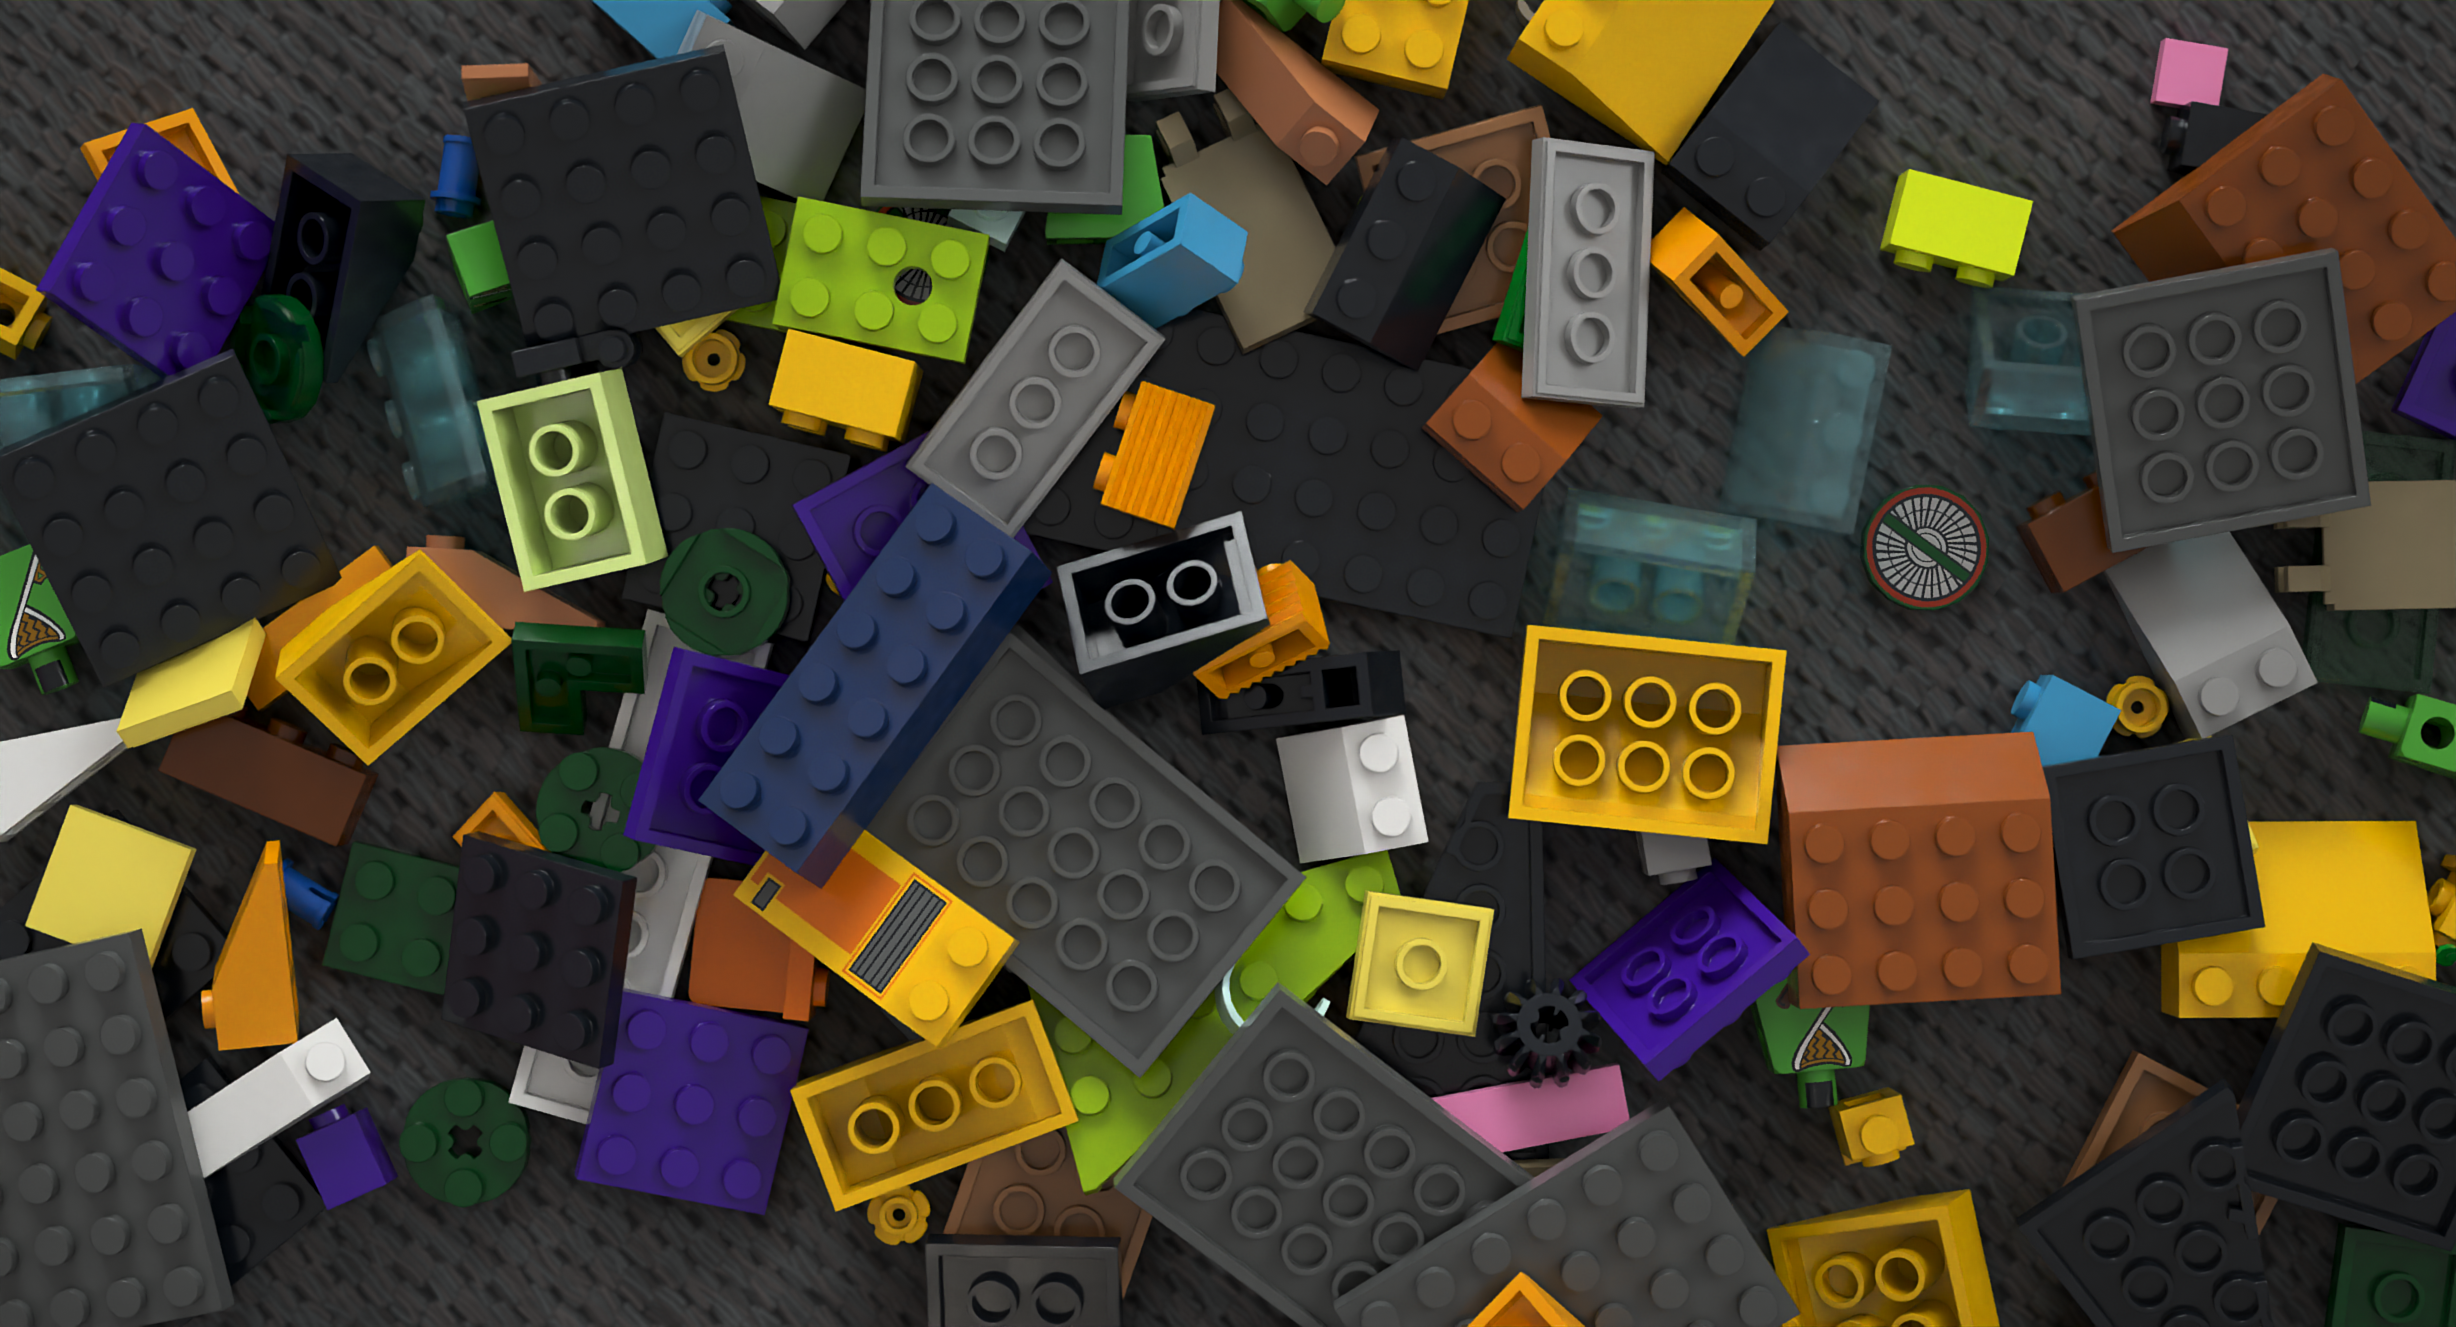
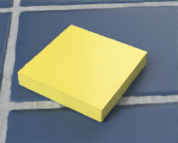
M253 618L222 636L137 673L116 731L127 748H135L242 710L266 637V633L258 620Z
M70 805L25 926L72 944L142 929L152 968L197 849L80 805Z
M1365 890L1346 1017L1351 1020L1475 1037L1494 909Z

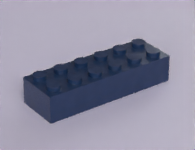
M931 483L698 801L795 873L822 889L1046 583L1052 572L1031 550Z

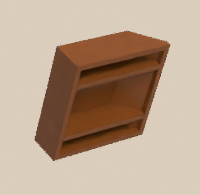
M2327 74L2320 75L2223 147L2200 167L2192 170L2111 231L2148 282L2327 248L2337 250L2339 252L2355 384L2456 312V238L2343 80Z
M2034 732L1777 746L1775 770L1784 925L1800 940L1810 953L1787 977L1788 1002L1799 1009L2061 994L2051 801Z

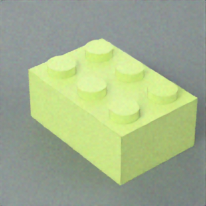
M622 368L477 401L524 592L646 565L668 557Z

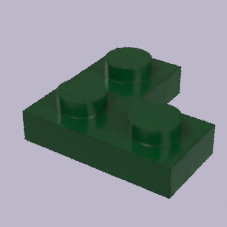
M515 622L512 650L520 731L584 735L587 722L585 690L645 694L648 680L646 630Z

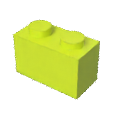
M1908 169L1898 177L1880 250L1894 253L1893 263L1900 267L1920 272H1931L1932 265L1937 264L1956 269L1955 280L1982 288H1993L1994 280L2004 281L2015 274L2033 201Z

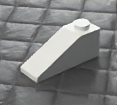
M121 718L0 742V842L9 841L128 749L116 732Z
M337 1018L277 1053L187 1112L204 1179L369 1079L371 1072Z

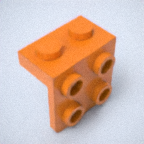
M707 878L695 917L688 991L691 1001L715 1007L783 1013V1019L811 1020L816 1015L817 1006L826 1007L830 969L820 968V960L733 895L744 880Z

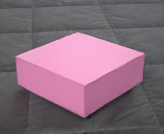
M2170 38L2163 39L2160 43L2150 104L2180 108L2194 101L2219 106L2228 48Z

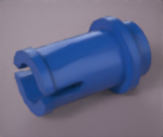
M445 135L443 138L444 149L438 190L431 191L430 199L436 201L435 213L449 217L470 219L473 218L474 207L481 206V199L475 197L479 166L471 137Z
M286 858L283 860V871L288 911L319 930L335 909L339 894L329 891L293 869L294 862Z

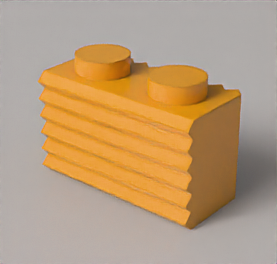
M1141 381L1137 394L1126 391L1113 426L1124 431L1117 455L1104 453L1093 485V489L1104 492L1100 503L1101 506L1175 530L1215 411V405L1145 381Z
M1291 560L1283 564H1269L1257 571L1270 625L1193 672L1194 676L1219 699H1228L1230 693H1239L1241 688H1250L1252 682H1261L1263 677H1272L1274 671H1283L1285 666H1294L1296 660L1305 661L1307 655H1316L1319 649H1328L1330 642L1315 585Z

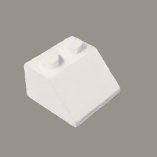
M1394 715L1276 738L1300 863L1363 855L1429 842L1404 715Z

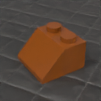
M1497 342L1425 423L1422 429L1518 513L1525 509L1562 467L1603 415L1588 404L1521 398L1523 353Z

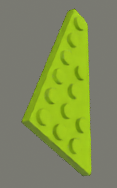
M1388 850L1358 855L1301 872L1307 878L1236 962L1230 975L1229 990L1231 1001L1244 1022L1277 982L1306 1003L1316 994V990L1347 962L1350 963L1355 959L1365 890L1401 895ZM1028 985L1031 999L1035 1001L1079 1121L1067 1125L1066 1130L1082 1189L1086 1196L1098 1193L1103 1189L1102 1186L1129 1161L1233 1036L1221 1021L1217 1011L1215 989L1146 1073L1139 1078Z

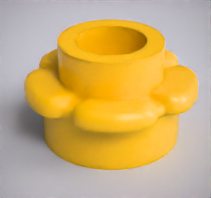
M719 329L716 333H710L686 353L682 358V365L689 380L698 381L701 388L706 391L717 392L725 390L730 381H737L742 376L745 370L746 359L739 351L741 344L736 336L726 330ZM712 354H717L720 357V362L716 366H711L708 362V358Z
M2131 676L2127 678L2126 683L2114 685L2106 698L2107 703L2121 710L2113 729L2123 736L2136 734L2138 738H2147L2154 735L2161 729L2162 723L2169 711V701L2166 693L2156 687L2152 679L2145 676ZM2135 701L2142 704V710L2137 714L2131 710V705Z
M909 1185L872 1198L868 1206L867 1217L868 1221L874 1224V1233L882 1242L889 1245H898L901 1241L914 1243L924 1235L928 1228L926 1217L930 1215L931 1208L927 1197L921 1191H914L910 1189ZM895 1209L904 1210L905 1218L903 1220H896L893 1217Z

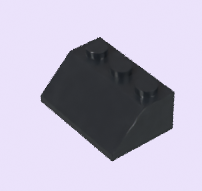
M1403 137L1391 139L1303 312L1418 371L1506 198L1460 167Z

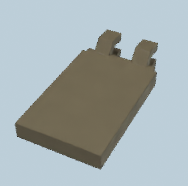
M1228 88L1213 96L1215 103L1212 106L1227 137L1226 139L1197 152L1194 140L1179 111L1156 121L1158 130H1155V135L1169 162V165L1162 168L1165 177L1160 179V187L1168 203L1171 204L1191 192L1248 232L1243 256L1244 271L1238 284L1230 291L1215 296L1242 354H1245L1317 320L1303 311L1336 247L1292 158L1273 143L1259 124H1254L1250 113Z
M2456 480L2368 482L2371 506L2274 523V529L2321 528L2322 565L2274 567L2275 593L2323 592V604H2327V611L2456 608Z

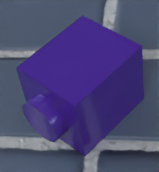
M344 1103L309 1119L314 1131L296 1140L327 1211L379 1188L398 1177L367 1107L349 1114Z

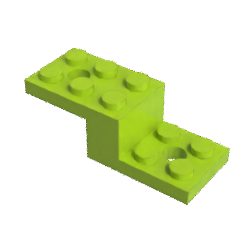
M760 196L781 281L778 298L775 301L740 308L725 321L787 333L788 329L842 343H845L847 340L961 364L966 363L991 238L990 235L799 196L797 203ZM910 269H919L926 272L932 281L930 296L926 301L918 305H907L901 302L895 292V284L898 277Z

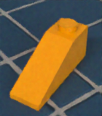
M280 840L266 842L215 965L212 990H202L201 992L204 1028H216L219 1051L294 1044L298 1041L300 1015Z

